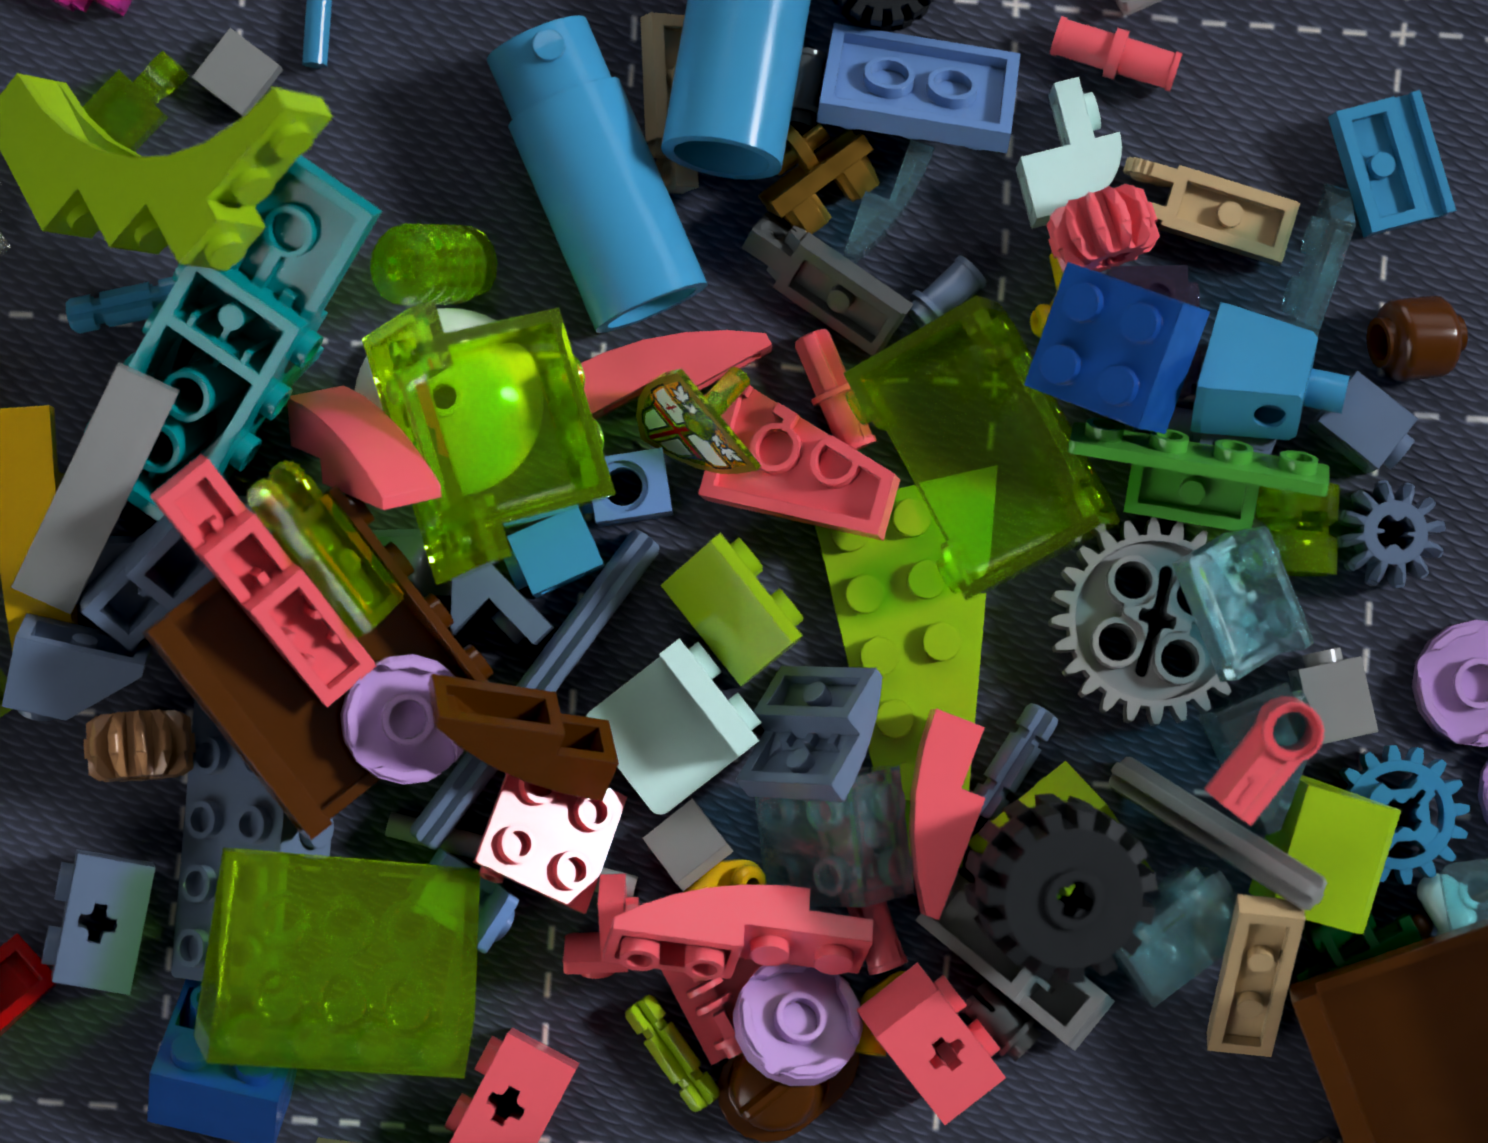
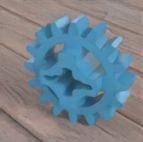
M1397 745L1384 746L1382 753L1383 761L1380 762L1371 752L1364 751L1359 754L1360 764L1363 768L1362 771L1358 772L1351 768H1342L1339 772L1343 780L1348 784L1346 791L1386 805L1389 802L1400 804L1406 802L1407 805L1402 813L1409 821L1405 827L1396 826L1389 851L1396 842L1407 841L1412 846L1420 849L1416 853L1405 857H1387L1380 882L1384 883L1391 869H1394L1398 884L1403 885L1411 884L1413 868H1417L1424 877L1432 878L1436 876L1435 865L1432 861L1434 858L1437 857L1449 862H1453L1456 859L1453 850L1447 845L1450 838L1467 839L1468 832L1455 825V816H1461L1470 812V805L1454 803L1452 795L1463 786L1461 780L1443 781L1440 778L1447 764L1442 759H1435L1426 766L1422 765L1424 759V749L1411 747L1404 760H1401ZM1393 771L1412 774L1398 788H1388L1385 784L1375 780V778ZM1433 797L1438 809L1436 827L1431 823L1429 802Z

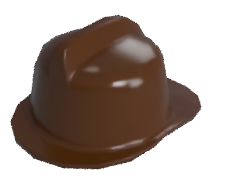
M855 1052L836 1076L815 1086H788L769 1079L750 1064L744 1054L741 1053L728 1059L722 1067L717 1084L720 1092L718 1096L719 1106L727 1122L743 1136L761 1142L782 1141L800 1132L842 1097L854 1082L859 1065V1053Z

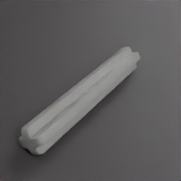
M1125 757L1120 763L1116 762L1112 767V775L1108 783L1115 792L1301 910L1309 911L1315 904L1321 902L1327 882L1319 873L1135 758Z

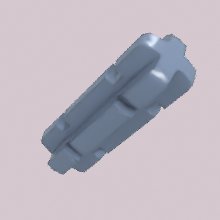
M1031 703L1026 706L1016 722L1020 726L1017 732L1009 733L985 771L984 775L988 777L985 783L980 784L978 782L972 792L986 798L980 812V816L986 820L993 821L1004 811L1003 808L1009 803L1005 799L1008 793H1015L1042 751L1038 748L1042 740L1047 742L1058 725L1057 717L1038 704Z

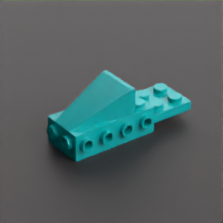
M302 155L296 159L276 182L272 192L255 207L266 228L248 247L245 256L238 263L234 264L228 271L178 264L172 280L176 283L166 300L162 301L146 320L142 330L146 335L139 348L123 363L179 390L174 404L127 499L156 521H159L164 514L150 498V495L200 454L210 460L227 483L235 469L239 472L243 471L255 457L262 444V440L255 435L264 420L267 418L271 421L281 412L292 394L293 389L291 386L316 362L323 352L324 348L321 344L324 337L317 333L328 314L324 309L382 213L379 208Z

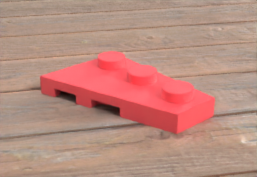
M732 374L719 424L757 470L741 474H719L705 470L698 495L705 501L884 541L900 479L896 474L833 435L830 436L801 418L794 411L779 402L773 401L754 389L750 384ZM717 428L716 434L726 444L722 433ZM726 440L727 446L735 451L731 444ZM714 442L712 443L716 450L713 448V446L712 449L720 457V459L727 465H713L714 467L727 468L731 466L732 468L738 466L747 465L743 462L735 461L734 459L733 463H731L726 458V456H722L730 464L729 466L720 456L721 449H718Z

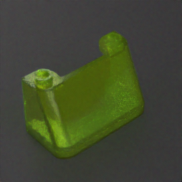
M977 295L843 373L851 387L845 393L852 412L864 426L872 422L878 429L887 431L946 540L941 544L943 557L936 561L937 567L948 588L954 594L962 592L965 600H972L1100 535L1120 522L1115 506L1088 456L1068 452L1072 427L1056 398L1024 386L1033 356L1014 322L1000 303Z

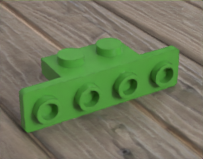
M1107 418L1087 419L1086 423H1073L1068 445L1069 453L1132 464L1123 510L1126 513L1251 534L1260 486L1316 496H1327L1329 466L1318 463L1319 459L1306 452L1286 450L1280 452L1279 456L1253 452L1254 448L1251 445L1229 439L1217 440L1215 445L1200 444L1189 441V436L1180 431L1167 429L1166 434L1153 431L1150 434L1124 430L1125 426L1122 423Z

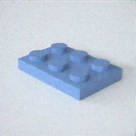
M834 23L820 96L817 123L840 126L850 130L860 129L897 135L911 140L921 139L964 146L973 150L1007 153L1012 132L1021 53Z

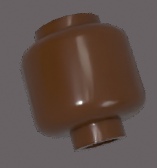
M1441 296L1394 299L1385 303L1379 309L1376 318L1370 321L1366 335L1367 349L1373 364L1381 368L1392 380L1412 381L1443 377L1456 367L1461 352L1467 346V326L1464 319L1456 314L1453 306Z

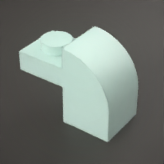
M1079 77L1054 83L1048 95L1062 147L1022 156L1016 166L1031 229L1046 225L1050 220L1051 214L1057 208L1066 206L1069 200L1081 198L1088 192H1097L1110 186L1120 165L1122 154L1120 132L1095 138L1093 131L1101 129L1098 105L1093 92L1083 94Z

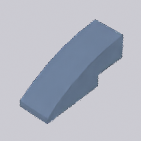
M256 514V516L260 519V521H261V522L263 523V525H264L263 519H261V518ZM164 515L124 550L82 591L81 613L131 652L145 637L142 634L144 630L211 580L214 575Z

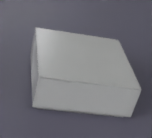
M229 28L194 73L192 79L243 117L263 97L283 69L253 44Z
M693 799L642 838L683 891L733 852L729 844Z

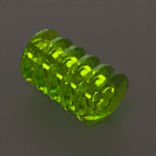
M404 223L391 227L379 238L372 251L370 271L374 286L380 295L392 304L403 306L458 305L490 291L496 278L498 260L494 246L486 234L473 226Z

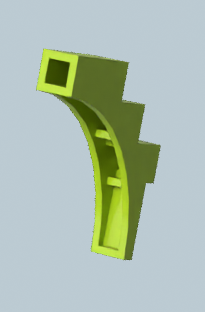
M17 73L0 94V151L42 231L92 239L100 230L110 248L159 254L169 245L179 264L228 271L245 256L248 247L266 228L255 208L257 204L272 192L276 182L296 159L312 146L316 136L333 116L322 97L273 87L240 120L208 141L170 155L143 157L117 143L93 121L67 83Z

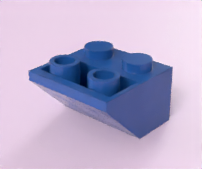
M186 979L150 1071L147 1122L239 1143H276L291 1099L311 1012V1003L226 984Z

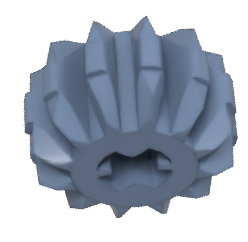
M1381 480L1374 484V499L1365 491L1358 490L1351 495V499L1359 513L1343 510L1336 517V520L1341 525L1353 530L1352 534H1345L1335 538V547L1343 549L1354 546L1356 554L1346 560L1344 567L1348 572H1352L1367 563L1368 567L1365 573L1366 585H1378L1386 572L1391 588H1402L1406 583V571L1416 579L1425 578L1429 574L1428 567L1421 556L1436 559L1440 558L1443 554V548L1429 541L1428 535L1445 531V522L1436 520L1427 523L1424 518L1425 514L1433 510L1436 502L1431 497H1428L1413 506L1415 486L1411 483L1402 484L1397 490L1395 497L1392 487L1387 480ZM1395 522L1402 531L1401 535L1395 536V540L1401 541V545L1399 547L1393 544L1384 547L1378 540L1377 535L1385 531L1378 528V525L1381 523L1385 526Z

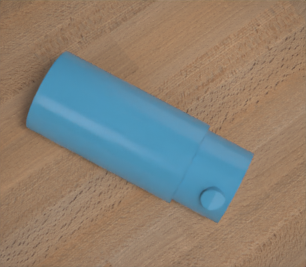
M687 0L661 144V151L668 159L700 173L732 179H763L775 176L781 172L811 0Z
M580 15L568 16L541 24L509 39L494 49L488 55L487 63L512 119L508 128L596 333L610 332L641 322L683 303L704 290L708 283L621 81L617 77H611L586 17Z

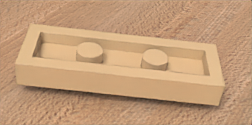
M1237 895L1206 1032L1207 1051L1272 1057L1305 923V910H1301L1285 899Z

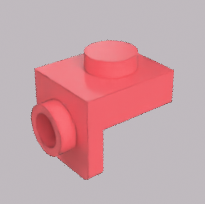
M626 873L600 874L598 892L599 932L569 933L565 936L563 970L565 974H580L585 978L601 979L609 977L614 973L628 972V969L621 964L602 962L603 949L614 917L640 906L639 897H627Z

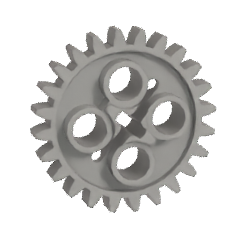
M1151 517L1146 523L1143 535L1139 536L1131 521H1124L1120 527L1121 541L1117 542L1111 534L1103 530L1096 536L1101 551L1100 554L1085 546H1082L1076 552L1079 561L1085 568L1083 571L1067 566L1062 570L1060 575L1073 588L1071 591L1060 590L1052 594L1051 600L1067 609L1066 614L1052 617L1048 621V626L1066 630L1067 637L1057 642L1051 648L1054 653L1071 652L1074 660L1061 673L1064 677L1082 672L1086 680L1078 692L1081 698L1089 695L1096 689L1103 693L1099 712L1104 714L1116 702L1123 704V722H1132L1141 708L1146 710L1150 726H1157L1161 722L1164 708H1168L1176 723H1181L1187 720L1186 702L1189 701L1195 709L1203 714L1211 709L1207 690L1222 698L1232 692L1229 684L1223 677L1225 673L1236 677L1246 674V667L1235 658L1236 653H1251L1256 650L1257 644L1241 636L1242 630L1259 623L1258 617L1241 613V606L1256 596L1255 591H1236L1233 583L1244 574V567L1225 571L1221 563L1226 558L1229 548L1226 546L1221 547L1212 554L1206 552L1204 547L1208 532L1205 530L1201 531L1189 542L1183 540V522L1177 521L1173 524L1167 535H1161L1157 518ZM1129 567L1140 572L1146 583L1143 597L1129 599L1120 594L1114 583L1117 569ZM1163 567H1167L1171 571L1168 588L1163 596L1158 618L1160 621L1167 623L1168 628H1163L1152 638L1147 672L1144 677H1140L1136 674L1135 668L1146 640L1148 624L1140 621L1139 616L1146 614L1155 605L1160 570ZM1194 584L1201 588L1207 599V607L1204 614L1199 616L1190 615L1180 608L1177 601V591L1180 585ZM1116 628L1128 637L1130 652L1125 660L1114 661L1107 658L1101 652L1099 636L1102 630ZM1170 644L1179 645L1189 653L1192 664L1191 670L1186 677H1174L1163 668L1161 653L1165 646Z

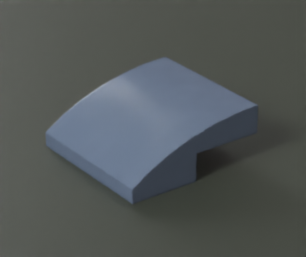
M781 666L753 711L761 721L760 725L765 731L736 778L737 783L745 793L751 797L844 802L864 761L877 718L883 677L877 668Z

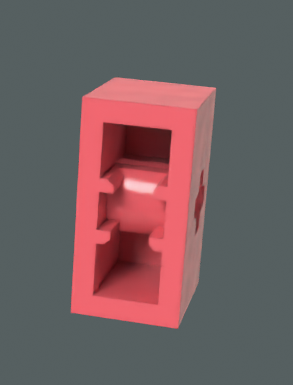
M917 962L856 1009V1011L934 1113L946 1125L1006 1079V1077L991 1058L1001 1049L978 1019L966 1026L957 1014L967 1004L944 975L932 982Z
M513 1027L509 1030L503 1041L492 1035L474 1069L485 1075L473 1098L464 1093L460 1095L444 1125V1128L454 1133L450 1143H538L580 1063ZM511 1086L520 1091L517 1097V1104L524 1108V1113L513 1110L506 1119L496 1113L500 1102L492 1097V1093L503 1095Z

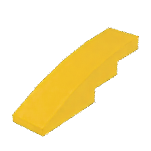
M50 405L0 409V575L12 651L15 636L26 613L78 624L77 604L72 613L69 614L11 588L64 476V473L58 471L55 408Z

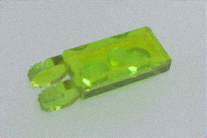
M287 460L284 462L280 461L269 472V481L265 478L261 481L258 480L247 491L249 493L246 496L249 501L247 504L251 506V511L256 513V516L265 527L279 531L277 535L354 635L359 638L371 631L404 599V593L328 494L324 495L312 478L304 473L305 469H302L299 466L300 464H295L293 460L291 462Z

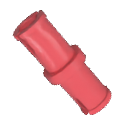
M1061 16L1049 54L1053 56L1058 55L1103 70L1102 77L1114 80L1117 74L1164 88L1165 91L1170 92L1183 53H1175L1128 38L1130 31L1117 28L1116 33L1068 20L1067 17Z

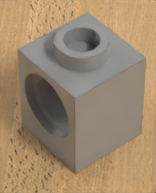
M1333 648L1302 655L1305 668L1288 671L1293 697L1306 703L1321 717L1324 726L1322 744L1379 732L1362 656L1343 659L1341 648ZM1297 712L1303 736L1306 723L1303 715Z

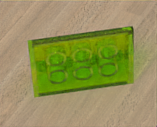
M223 847L194 1030L195 1040L206 1063L465 1078L475 1019L480 894L479 870L466 867Z

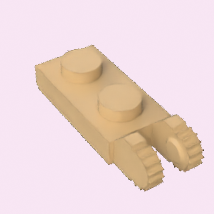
M1127 158L1123 171L1128 176H1131L1132 179L1156 186L1170 187L1165 206L1152 203L1158 219L1156 224L1159 225V230L1271 265L1280 266L1282 264L1300 203L1298 201L1182 165L1175 169L1142 158Z

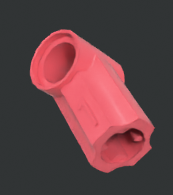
M1280 696L1269 700L1261 707L1254 726L1207 783L1204 790L1251 826L1301 762L1309 759L1319 750L1324 738V726L1321 717L1313 708L1294 697ZM1288 712L1301 713L1306 723L1302 738L1297 743L1289 746L1277 744L1273 736V726L1276 720Z

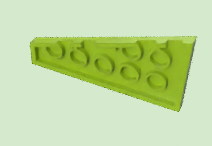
M997 466L899 488L884 541L815 526L848 667L877 668L883 676L877 718L868 746V753L900 882L913 879L909 842L910 791L917 750L929 711L937 708L975 723ZM971 765L962 789L969 791ZM963 859L959 868L963 867Z

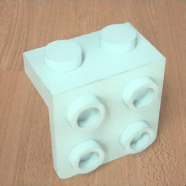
M680 638L659 654V658L586 715V717L609 720L619 762L618 769L649 809L659 815L668 813L759 742L752 732L754 728L761 724L758 717L738 692L728 700L712 681L722 671L701 644L697 642L687 649Z

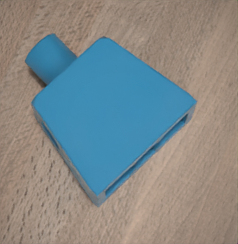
M1220 302L1197 384L1190 431L1206 434L1290 440L1297 435L1304 406L1342 414L1350 376L1313 368L1318 337L1313 331L1238 306Z

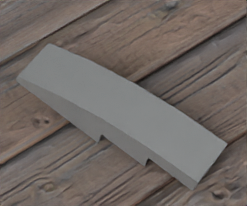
M118 362L11 588L64 612L72 613L179 392L178 389Z

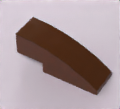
M431 674L428 687L435 727L459 747L488 765L525 782L563 794L603 801L619 764L609 720L560 713L556 692Z

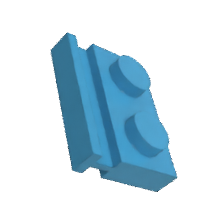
M1420 90L1399 97H1390L1339 110L1328 117L1363 238L1418 224L1425 220L1441 218L1456 211Z

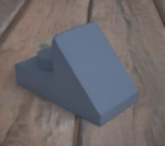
M462 534L453 542L451 617L454 620V624L450 626L451 634L459 635L493 602L499 610L491 619L515 644L518 645L527 637L532 644L538 646L555 628L494 564Z

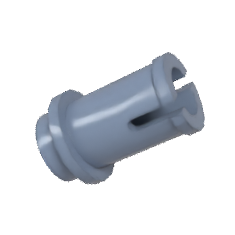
M959 255L954 260L955 262L923 292L915 290L910 295L913 306L907 314L923 332L930 336L938 329L945 332L950 327L948 319L987 285V281L982 273L964 256Z

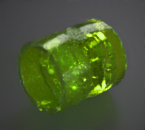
M1329 483L1327 496H1316L1260 486L1255 519L1264 524V532L1254 537L1253 573L1307 577L1337 575L1338 539L1329 534V527L1339 521L1340 485Z

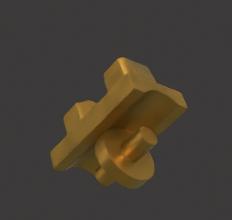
M819 123L801 136L792 125H789L782 170L778 175H782L796 163L799 165L758 195L767 210L781 218L783 217L792 227L797 226L806 230L807 233L813 234L832 218L816 195V192L834 180L846 199L851 202L862 198L877 187L880 182L871 161L866 156L874 149L862 133L856 135L852 130L847 129L816 153H813L815 149L830 139L823 126Z

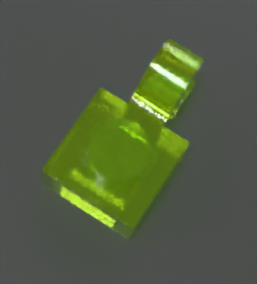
M162 51L134 81L121 70H118L84 104L83 108L88 116L117 143L136 152L169 118L156 103L178 89L188 78L189 74L171 56L169 57Z

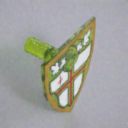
M731 367L705 395L701 393L682 368L665 372L653 378L647 383L638 397L636 417L641 440L655 448H663L666 455L697 469L718 474H741L758 470L761 467L760 463L721 417L750 385L749 377L740 368Z

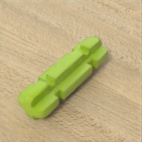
M650 994L643 996L627 1008L625 1018L637 1035L643 1033L646 1038L644 1045L673 1085L679 1084L681 1087L679 1094L689 1109L693 1112L703 1110L718 1098L720 1094L718 1086L707 1071L705 1073L700 1071L698 1067L701 1065V1062L672 1022L666 1023L663 1018L666 1013L655 997Z

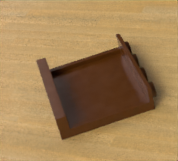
M337 486L326 490L270 533L292 562L302 568L375 663L384 657L414 654L438 661L458 678L488 682L487 679L494 674L488 662L473 645L468 644L462 648L447 629L454 624V620L443 604L432 593L423 598L408 577L415 571L402 551L391 541L383 546L368 525L374 522L375 519L363 501L348 494H343ZM215 577L142 632L304 838L313 840L333 824L330 821L331 818L380 780V778L374 777L355 762L343 740L340 712L346 692L328 708L325 707Z
M1488 918L1289 985L1292 1005L1344 1143H1488Z

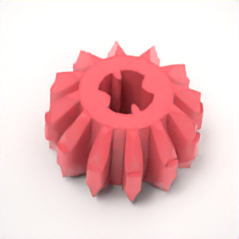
M1123 184L1116 188L1107 186L1100 191L1088 192L1081 198L1069 200L1066 206L1057 208L1051 214L1050 220L1046 224L1050 235L1048 242L1054 259L1058 258L1062 272L1065 271L1068 262L1098 272L1110 268H1118L1121 264L1137 260L1139 255L1150 252L1160 237L1156 226L1158 219L1152 202H1148L1144 189L1129 184Z

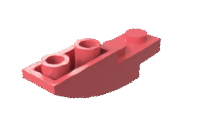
M731 885L703 888L657 899L614 917L603 949L602 962L621 964L625 968L634 971L661 969L683 972L699 980H712L718 977L731 979L739 958L752 959L755 963L764 966L790 964L811 967L829 975H840L847 972L858 974L873 943V919L811 911L810 888L783 885Z

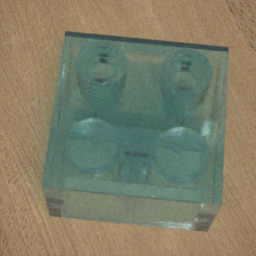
M1184 864L1165 877L1157 885L1162 894L1150 903L1156 907L1152 925L1138 922L1133 931V934L1141 939L1143 943L1133 956L1123 948H1120L1112 955L1117 966L1144 1002L1152 1008H1155L1224 955L1237 896L1220 870L1203 865L1190 868L1188 864Z

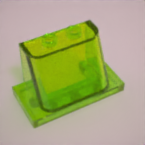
M434 301L408 308L362 338L383 411L406 434L441 484L442 497L412 504L436 585L461 579L512 556L504 530L602 501L616 494L603 454L604 437L599 423L592 417L584 391V370L580 361L573 355L559 307L444 333Z

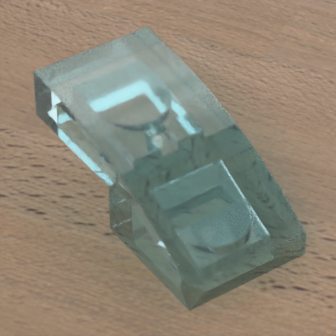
M910 140L890 199L865 191L843 256L856 264L888 235L900 220L920 187L930 164L934 147Z

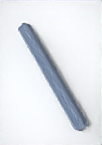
M635 529L630 532L516 686L552 692L557 691L658 555L660 546L656 541L640 530ZM466 752L411 826L410 833L429 849H439L498 769Z

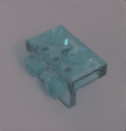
M1266 526L1223 533L1172 563L1220 682L1238 680L1280 653L1304 650L1314 643L1303 609L1297 600L1282 563L1280 552L1274 543L1270 530Z

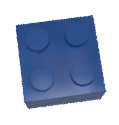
M1068 262L1024 386L1138 429L1166 434L1210 311Z

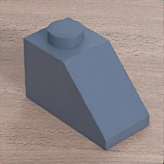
M26 613L15 636L2 707L18 710L22 716L31 720L50 721L60 719L66 721L141 678L151 654L152 645L148 640L142 639L130 652L104 630Z

